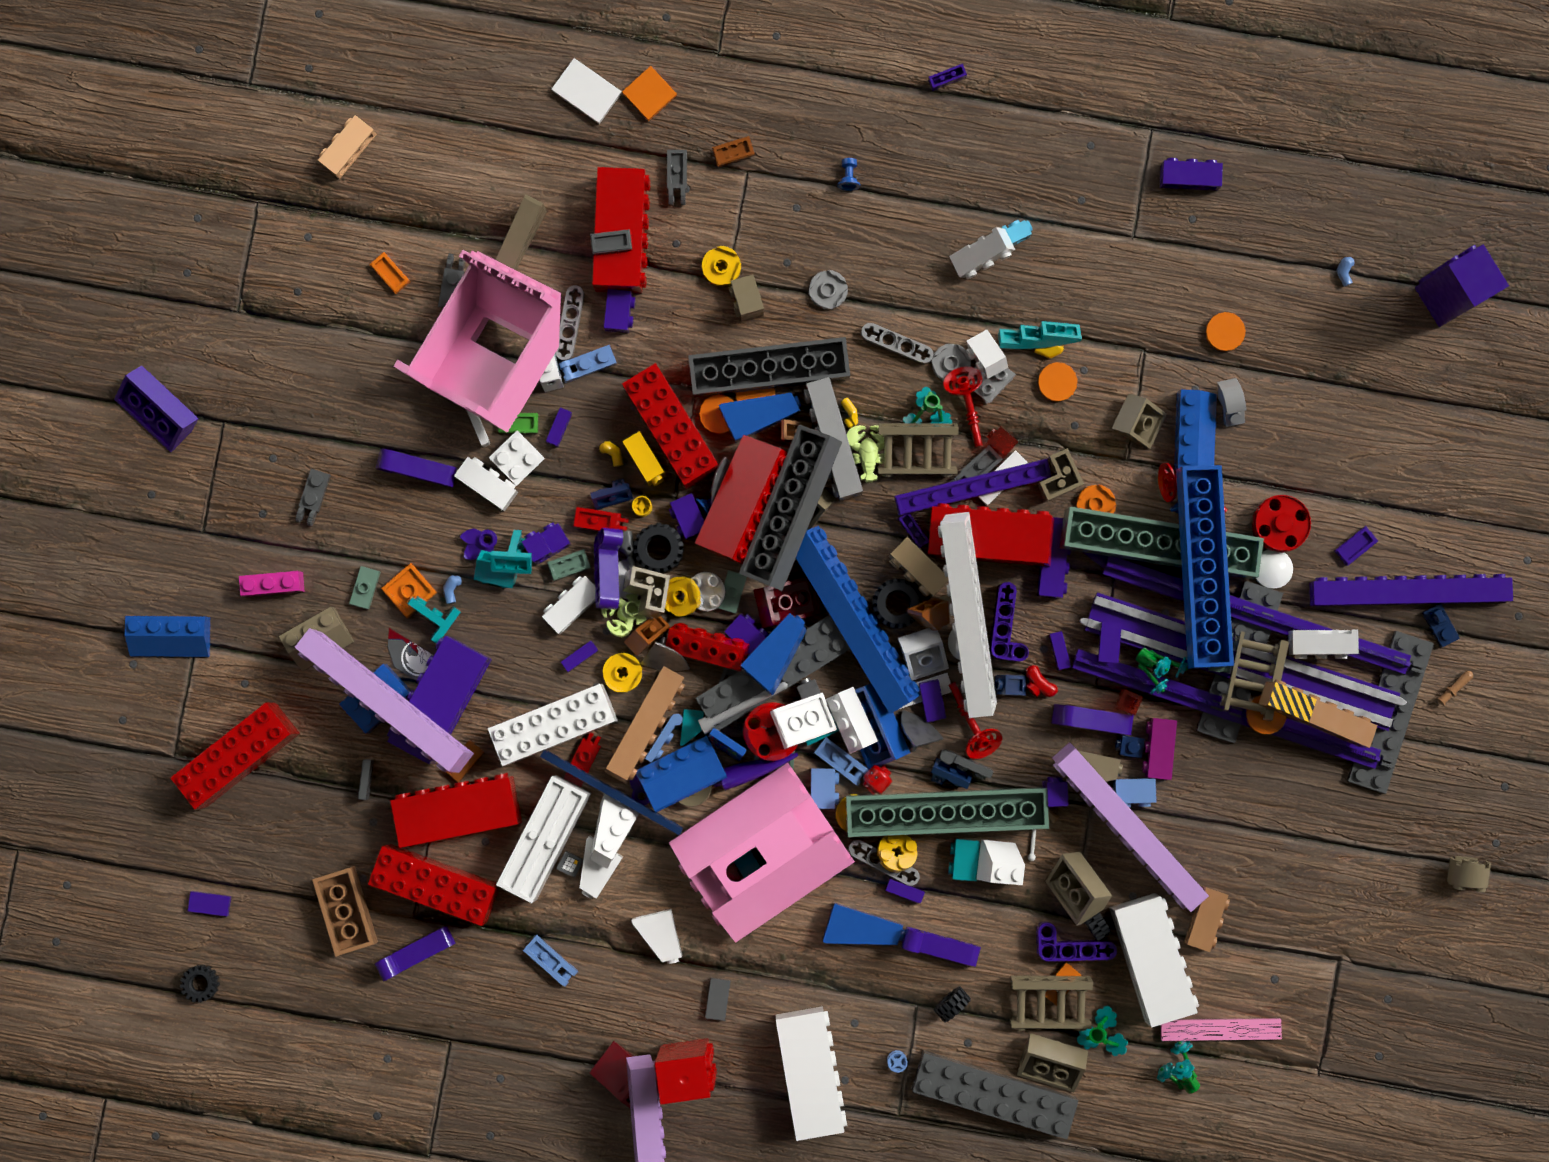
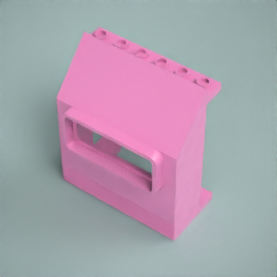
M462 250L459 257L469 264L467 270L410 366L397 360L393 367L426 388L503 431L509 432L515 418L521 412L559 347L561 293L479 251L477 253L474 251L468 253ZM489 319L529 340L516 364L475 343Z

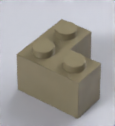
M754 274L731 280L732 286L728 288L731 299L735 298L736 302H733L736 317H740L741 321H746L764 316V307Z
M1068 448L1047 458L1054 476L1037 484L1045 502L1084 485Z
M632 566L625 572L622 591L641 596L639 615L657 619L664 613L670 575Z

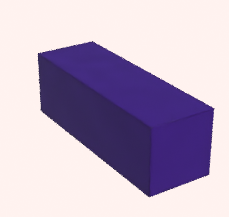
M963 64L929 76L928 82L932 91L965 79L967 73Z
M561 407L559 408L546 439L547 443L559 447L572 412Z
M910 513L898 518L919 549L929 543L928 538Z
M1062 631L1049 634L1057 670L1071 667Z
M589 641L561 661L567 672H570L599 650L592 641Z
M889 878L885 889L888 892L920 904L925 894V891Z

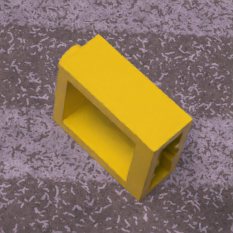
M640 431L622 441L648 485L653 484L657 486L662 483L666 475Z

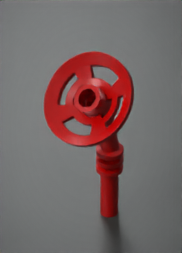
M965 366L948 373L943 385L949 394L963 395L967 410V421H969L968 425L971 427L975 447L983 444L978 426L979 420H977L978 416H976L978 413L974 409L971 393L981 385L983 378L977 368ZM969 373L968 376H961L959 378L956 377L961 374ZM975 376L978 378L977 384H975ZM950 382H952L953 390L949 388Z
M1162 463L1158 471V485L1160 493L1166 502H1172L1176 497L1177 478L1169 463Z
M956 682L950 683L948 686L958 704L957 708H960L961 716L965 717L974 734L966 745L967 755L973 759L989 756L1001 745L1002 734L997 729L981 731L975 719L969 718L968 712H965L964 698Z

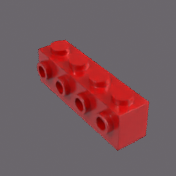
M677 623L669 628L666 646L674 649L682 656L741 671V664L747 659L750 644L745 643L744 640L739 638L730 639L721 633L711 634L703 628L693 629L689 628L687 624Z

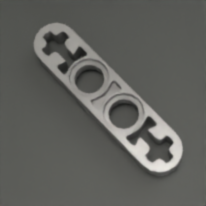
M577 285L570 286L565 296L560 322L559 347L555 353L561 361L570 360L574 355L584 302V292ZM575 290H578V294H580V297H576L575 301L576 304H579V307L573 304L568 305V302H573V297L570 293H574ZM569 309L577 311V316L574 319L567 318L566 313ZM571 328L574 331L573 336L565 338L563 336L564 329ZM561 340L572 342V345L567 344V351L570 353L566 354L565 357H562V354L559 353L560 350L564 349V343H561Z
M867 323L862 328V338L874 345L920 364H928L933 358V350L927 345L874 323ZM871 327L873 328V332L876 334H879V331H882L883 333L880 335L879 342L876 341L877 336L875 335L867 337V332H865V329L869 330ZM891 335L894 338L893 344H884L883 337ZM904 342H908L912 346V350L908 353L901 350V344ZM915 346L919 347L917 349L919 352L928 351L927 355L930 357L922 360L921 355L918 353L915 354V357L912 356Z
M859 839L852 841L849 845V852L853 857L906 885L913 886L918 883L920 875L915 868L911 867L905 870L907 873L913 871L916 877L915 880L908 882L907 877L903 874L901 878L897 877L901 872L891 873L880 862L874 864L870 861V855L873 852H877V848ZM860 843L862 844L861 848L867 851V847L871 848L867 853L866 859L862 858L864 856L863 853H854L853 845Z

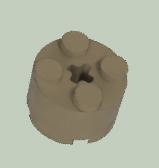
M1451 856L1449 858L1447 882L1449 885H1453L1454 889L1465 890L1466 887H1469L1477 892H1486V888L1489 885L1491 862L1484 860L1482 864L1478 863V858L1455 856L1454 859Z

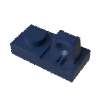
M624 478L612 481V488L591 492L595 509L632 500L633 495L629 483H625Z
M1441 603L1422 612L1440 648L1460 639Z
M938 758L934 761L931 781L942 785L947 779L957 787L968 789L972 773L963 771L952 764H947Z

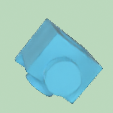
M1016 220L1008 225L1009 228L1006 225L1002 226L1006 230L1013 246L1029 239L1032 235L1031 231H1033L1028 220L1022 222Z

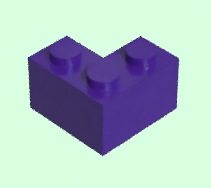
M550 523L543 528L544 532L535 533L533 531L524 536L525 540L522 543L527 552L532 553V560L537 565L572 545L560 524Z

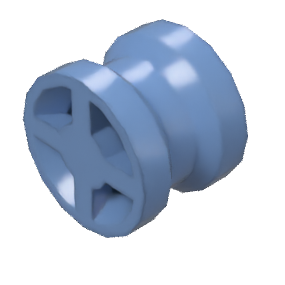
M895 1050L889 1053L887 1057L888 1066L893 1072L899 1073L906 1069L908 1061L903 1052Z

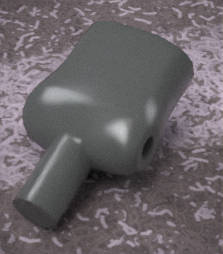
M632 531L623 532V542L619 548V551L627 556L629 569L632 566L637 567Z

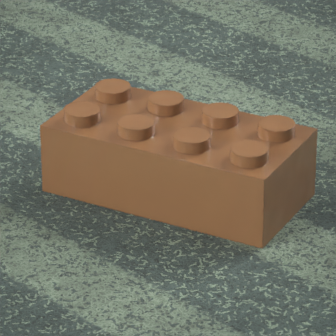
M355 866L312 879L335 957L374 945L378 942Z

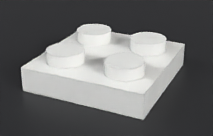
M517 430L489 457L516 486L545 459Z

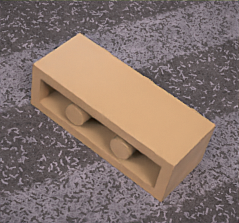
M356 115L346 121L342 132L337 133L331 141L332 144L328 148L323 149L319 155L318 161L321 165L339 179L377 135L370 126Z

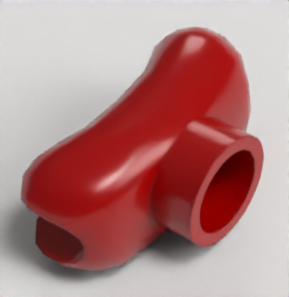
M1032 665L1027 668L1025 676L1030 682L1026 685V688L1035 697H1038L1040 694H1043L1045 697H1053L1057 694L1058 687L1043 677L1038 666Z

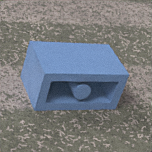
M811 768L812 799L819 809H835V805H839V793H835V785H839V773H835V768Z
M1155 778L1113 780V790L1128 807H1131V803H1139V807H1150L1151 803H1156Z

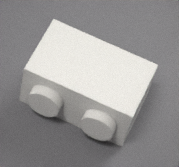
M988 330L967 340L968 349L966 351L971 360L975 359L977 369L981 374L984 373L988 379L1009 368L1005 355Z

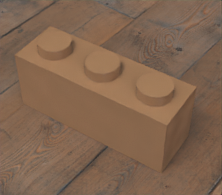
M1202 886V889L1209 897L1195 908L1184 943L1210 952L1211 948L1214 949L1216 946L1217 937L1215 936L1217 930H1220L1223 925L1224 919L1221 917L1223 911L1228 909L1230 899H1228L1229 895Z

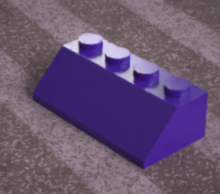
M143 366L125 375L114 399L170 452L174 451L193 431L199 419Z

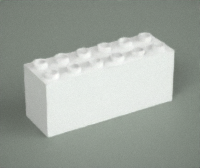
M598 684L490 727L488 731L502 766H506L615 723L618 719L604 684Z
M557 775L552 776L496 885L530 903L535 902L579 819L591 792Z
M1154 893L1109 907L1145 1022L1150 1027H1155L1197 1014L1198 1000L1195 995H1192L1190 990L1193 985L1190 977L1184 971L1187 966L1184 957H1181L1178 952L1180 944L1178 938L1174 937L1172 933L1174 925L1172 919L1168 918L1166 914L1168 906L1165 898L1162 899L1161 896Z
M822 1006L776 1014V1025L796 1141L844 1133L847 1121L845 1110L841 1111L840 1109L841 1106H844L842 1092L837 1091V1086H840L838 1071L833 1069V1066H837L835 1051H830V1046H833L832 1034L826 1028V1026H830L828 1011H823Z

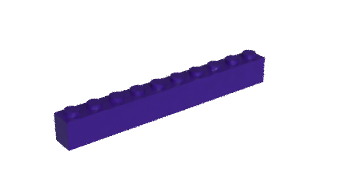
M1486 574L1473 575V578H1466V575H1454V579H1446V575H1434V579H1426V575L1414 576V579H1407V576H1394V580H1387V576H1376L1375 580H1367V577H1355V581H1347V577H1335V581H1328L1327 577L1315 578L1313 582H1309L1310 606L1513 601L1512 577L1506 578L1505 574H1493V578H1486Z

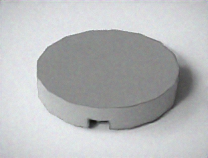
M833 270L817 273L809 285V295L812 302L824 310H832L839 307L845 301L848 294L845 278Z
M945 344L939 347L932 359V370L941 381H944L947 374L954 369L971 366V359L967 351L957 344ZM968 373L961 374L956 377L959 378L961 376H966Z

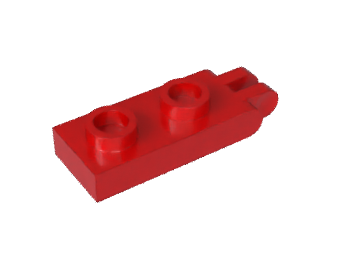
M576 507L574 527L600 531L601 528L627 531V527L620 526V522L628 523L629 519L621 518L622 514Z
M591 732L587 739H582L571 762L572 765L589 773L601 748L598 745L601 737L597 736L595 741L592 742L594 733ZM566 772L563 778L579 787H582L584 781Z

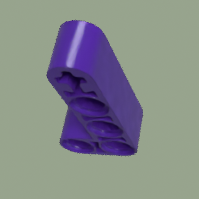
M380 449L375 469L453 487L454 475L458 468L392 450Z
M601 528L594 540L596 608L617 610L619 606L618 550L623 542L622 529Z
M1005 582L997 589L990 654L995 659L1020 662L1028 657L1029 650L1024 644L1010 642L1017 593L1015 585L1011 582ZM1006 586L1012 591V593L1007 595V600H1011V603L1000 602V599H1005V593L1002 592V589H1005ZM1002 605L1009 608L1007 616H1002L999 612ZM999 625H1004L1007 629V633L1004 636H1000L997 633ZM998 644L1004 647V653L1001 656L994 652V648ZM1020 647L1023 649L1024 655L1022 658H1017L1014 655L1015 648Z
M1054 704L1051 724L1131 735L1134 716Z
M1043 921L1036 928L1037 954L1045 961L1110 960L1117 954L1116 946L1108 940L1057 941L1056 928L1051 923ZM1044 926H1050V935L1043 936L1041 934ZM1068 945L1072 951L1068 956H1064L1062 949ZM1086 945H1090L1092 949L1089 955L1082 954V948ZM1095 945L1099 949H1105L1107 945L1111 948V951H1108L1106 955L1103 951H1097ZM1045 946H1050L1052 949L1049 956L1042 955V949Z
M446 925L374 964L384 982L452 946L456 942Z
M906 927L901 947L908 951L922 952L974 967L977 965L981 950L980 946L911 927Z

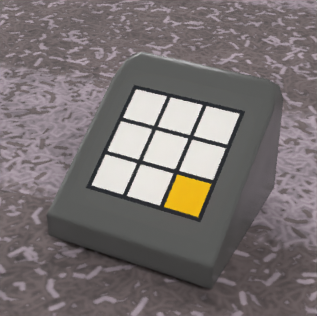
M565 851L556 869L575 877L583 863V859L569 851Z

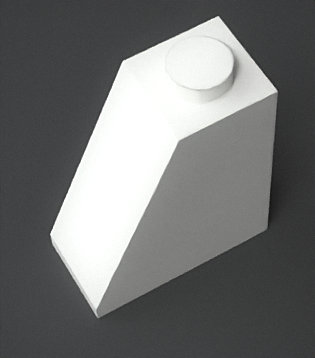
M588 836L586 840L579 887L583 890L582 894L590 899L599 896L623 858L622 855L617 853L608 869L591 860L590 856L594 840L592 836Z
M672 909L632 918V924L661 962L667 961V964L679 962L678 958L682 957Z

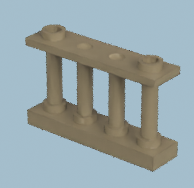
M878 423V433L884 437V466H878V474H882L885 477H891L894 474H941L943 477H951L953 474H957V467L951 466V441L954 435H958L959 427L957 423ZM894 435H902L904 437V466H892V438ZM914 435H922L924 438L923 466H912V438ZM934 435H942L944 438L943 466H931L932 438Z
M1241 631L1239 636L1235 635L1233 647L1236 648L1234 666H1232L1227 693L1222 695L1220 705L1224 706L1223 711L1225 712L1229 710V706L1257 711L1263 715V720L1271 722L1275 711L1258 705V703L1231 698L1234 686L1263 692L1265 684L1237 679V668L1243 667L1266 672L1272 676L1271 682H1274L1275 679L1281 681L1289 642L1281 640L1279 644L1273 646L1245 640V632ZM1244 647L1272 653L1273 656H1276L1275 663L1267 665L1240 659L1241 649Z
M1011 975V987L1017 991V1018H1010L1011 1028L1018 1031H1024L1026 1028L1075 1029L1076 1031L1092 1029L1090 1019L1085 1018V992L1093 990L1091 976ZM1027 990L1037 991V1018H1025V992ZM1047 990L1057 991V1018H1045V992ZM1067 990H1075L1077 992V1018H1065V992Z

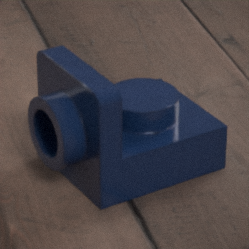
M995 676L994 686L996 695L1026 696V676Z
M1120 735V739H1116L1115 750L1118 751L1117 755L1142 758L1145 739Z

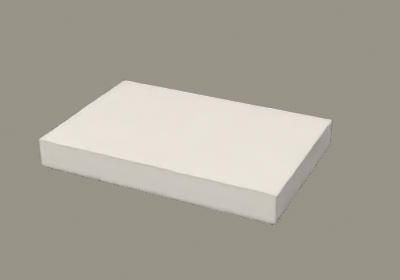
M575 58L551 89L555 94L598 124L601 123L622 94V91Z
M823 692L770 711L784 749L837 730Z

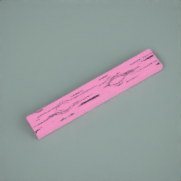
M1280 1018L1184 1019L1160 1025L1161 1041L1282 1039Z

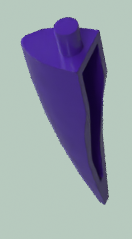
M792 753L788 757L777 761L759 759L724 768L727 778L715 783L714 786L723 785L725 790L740 786L785 765L798 757V753Z

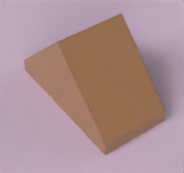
M781 420V443H792L798 426L802 425L812 429V423Z

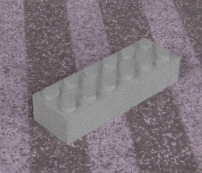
M827 377L807 383L803 394L806 404L810 403L811 405L809 414L812 423L816 422L817 427L815 430L842 441L828 476L834 482L831 487L835 498L838 497L839 501L860 496L863 493L862 485L830 378Z

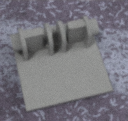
M1007 368L988 379L982 373V383L974 392L982 397L983 402L988 404L1004 390V387L1013 380L1016 374ZM975 376V384H977L978 378Z

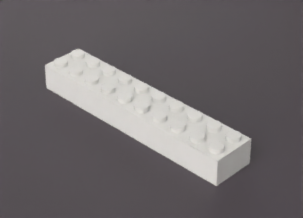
M969 512L947 514L940 522L941 526H938L939 538H943L941 554L946 559L944 575L949 579L947 594L952 599L950 614L955 619L952 628L953 634L957 635L958 640L955 643L956 654H960L961 660L958 662V669L960 674L963 673L961 689L962 693L966 694L964 709L965 712H968L969 718L993 716L997 700Z

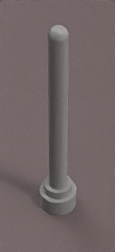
M781 682L773 695L785 690L788 686L787 683ZM765 690L712 718L704 717L698 720L704 734H707L715 728L714 725L773 695H770Z

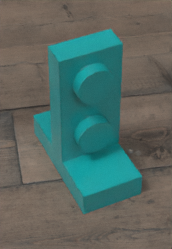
M522 530L513 531L508 552H491V572L531 574L532 553H522V550L525 549L522 543L525 538H522Z
M411 596L407 602L408 605L438 625V628L430 637L436 644L440 638H443L461 613L459 609L453 606L446 617L443 618L441 611L435 607L431 610L425 606L427 602L419 596L416 599Z

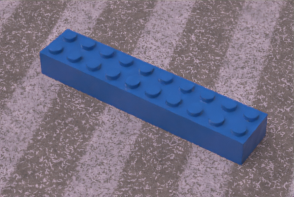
M1222 465L1182 466L1176 470L1188 669L1234 666Z
M819 526L807 530L796 559L888 712L891 714L921 695L916 682L911 680L908 668L899 660L897 650L888 642V635L879 627L878 619L870 612L866 599L859 594L858 586L853 579H850L846 566L839 561L837 551L827 541L825 531Z

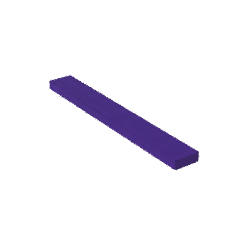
M1042 459L895 495L894 498L898 515L931 508L932 506H937L938 503L947 504L1051 478L1048 459Z

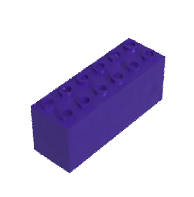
M1482 244L1479 247L1473 245L1418 280L1420 284L1415 289L1438 327H1441L1509 287L1486 247Z
M445 636L437 642L435 655L429 657L426 663L428 668L425 673L419 675L416 681L418 686L415 691L412 690L407 701L451 735L492 659L450 636ZM391 729L389 730L387 742L428 764L436 763L435 760H429L421 754L422 749L417 746L414 748L405 741L407 737L402 734L398 735Z

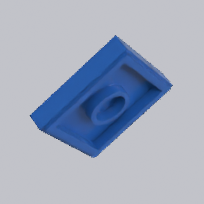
M715 728L712 729L708 736L711 744L740 762L747 751Z

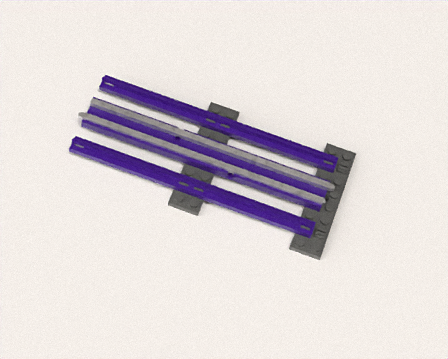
M1107 557L1103 575L1184 601L1183 579L1116 557ZM1244 581L1239 598L1230 595L1233 642L1235 635L1239 636L1241 631L1245 632V640L1267 644L1271 631L1289 636L1288 631L1333 629L1279 612L1278 608L1283 593L1248 581ZM1098 592L1095 594L1088 618L1080 619V623L1085 626L1084 631L1099 636L1101 622L1122 623L1120 643L1141 650L1143 648L1149 651L1153 650L1161 656L1182 663L1184 657H1187L1185 621ZM1394 631L1389 648L1358 638L1359 654L1347 656L1382 667L1377 685L1286 655L1281 681L1287 683V687L1302 689L1305 695L1312 694L1321 698V702H1332L1338 705L1337 708L1340 710H1351L1354 712V716L1367 717L1371 719V723L1378 726L1370 748L1357 747L1313 727L1287 718L1284 726L1278 732L1271 735L1352 761L1347 778L1348 782L1386 794L1434 643L1399 631ZM1233 647V658L1235 656L1236 651L1235 647ZM1242 647L1240 659L1267 665L1274 664L1276 658L1272 653ZM1077 649L1072 665L1073 669L1151 694L1150 692L1156 687L1143 670L1119 662H1098V655ZM1232 666L1230 667V673L1208 671V668H1198L1214 674L1209 692L1168 679L1166 683L1167 688L1164 692L1152 694L1202 711L1196 728L1198 732L1235 743L1240 726L1250 727L1246 718V709L1229 706V710L1225 712L1223 711L1224 706L1220 705L1222 695L1227 693ZM1238 667L1236 673L1237 679L1260 684L1271 682L1272 677L1269 673ZM1152 674L1159 683L1167 679L1164 677L1157 678L1155 674ZM1234 686L1231 698L1249 701L1252 690Z

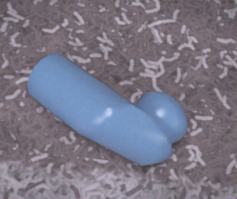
M1344 257L1337 268V274L1344 287L1353 283L1348 274L1355 263L1352 257Z
M458 575L448 577L443 586L446 604L456 602L454 589L462 583L461 577Z

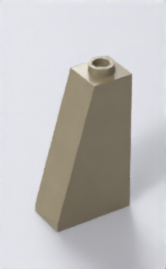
M525 194L496 257V261L517 270L547 213L542 202Z

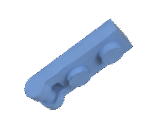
M607 345L573 359L563 361L558 365L560 370H563L565 375L563 378L567 383L613 366L617 362L610 345ZM576 365L577 372L572 373L570 367Z
M673 714L647 754L646 760L652 763L654 760L660 759L664 752L661 748L665 743L669 744L675 735L672 733L676 725H680L683 722L682 715Z
M825 737L814 752L857 786H859L860 780L869 770L827 737ZM855 766L858 771L855 775H852L850 770Z
M538 935L523 950L564 987L569 983L568 980L572 975L575 976L578 973L574 966L568 963ZM561 967L566 970L563 975L557 972Z

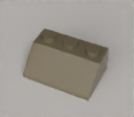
M329 607L279 636L288 654L302 671L310 668L314 663L301 658L298 655L300 651L295 646L309 628L324 633L342 649L354 642L334 607Z
M1081 852L1062 854L1045 881L1077 926L1102 911L1112 897Z
M1030 1033L1023 1050L1017 1076L1074 1093L1086 1070L1088 1050Z

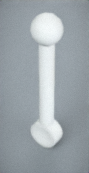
M1032 829L1031 849L1028 855L1029 861H1034L1036 858L1034 855L1036 829Z

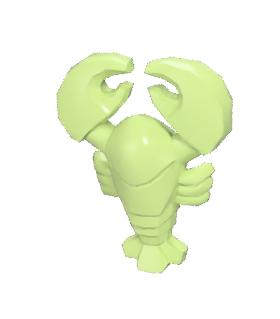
M861 425L854 426L846 434L850 448L858 452V454H852L855 464H862L864 474L860 476L861 480H864L866 483H872L878 477L873 473L876 463L883 464L884 454H878L879 451L884 449V437L879 435V433L870 432L872 438L878 443H875L868 437L860 444L858 442L865 436L866 432L858 434V432L865 430L866 427ZM870 426V430L878 432V426Z
M636 594L626 595L629 602H626L619 596L620 608L617 612V617L625 621V623L619 620H612V623L616 624V627H613L609 621L606 622L608 630L616 637L628 636L632 631L634 620H636L637 625L646 621L645 616L638 614L640 600H638ZM601 609L603 617L607 618V609ZM610 609L609 615L612 616L615 610Z

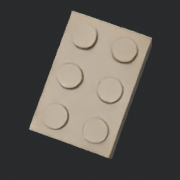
M908 537L889 555L891 559L889 562L897 570L901 568L905 572L903 576L908 581L915 582L919 586V592L924 597H933L949 581L948 577H945L944 572Z

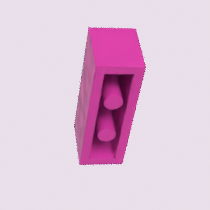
M301 571L239 576L240 596L243 597L305 592L304 577Z

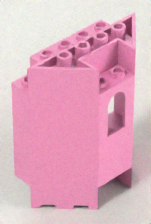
M789 763L766 776L669 842L681 863L678 865L680 870L689 879H692L689 882L695 892L700 891L703 896L701 901L707 909H712V917L718 926L722 925L735 943L855 862ZM756 846L767 863L739 882L731 881L726 875L727 866Z

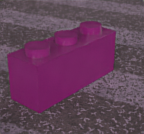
M1150 718V722L1147 721L1146 733L1149 736L1148 741H1145L1144 753H1147V757L1142 765V773H1145V777L1172 780L1177 720Z

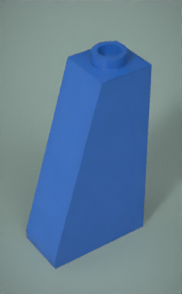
M792 393L728 402L719 405L721 414L735 443L741 441L743 435L750 437L781 422V420H786L800 413L799 407H801L798 397H793Z
M789 613L741 664L742 669L770 695H773L777 690L807 631L804 626V620L798 615L794 617Z
M834 902L822 942L830 944L897 945L898 941L903 940L905 930L902 929L903 924Z

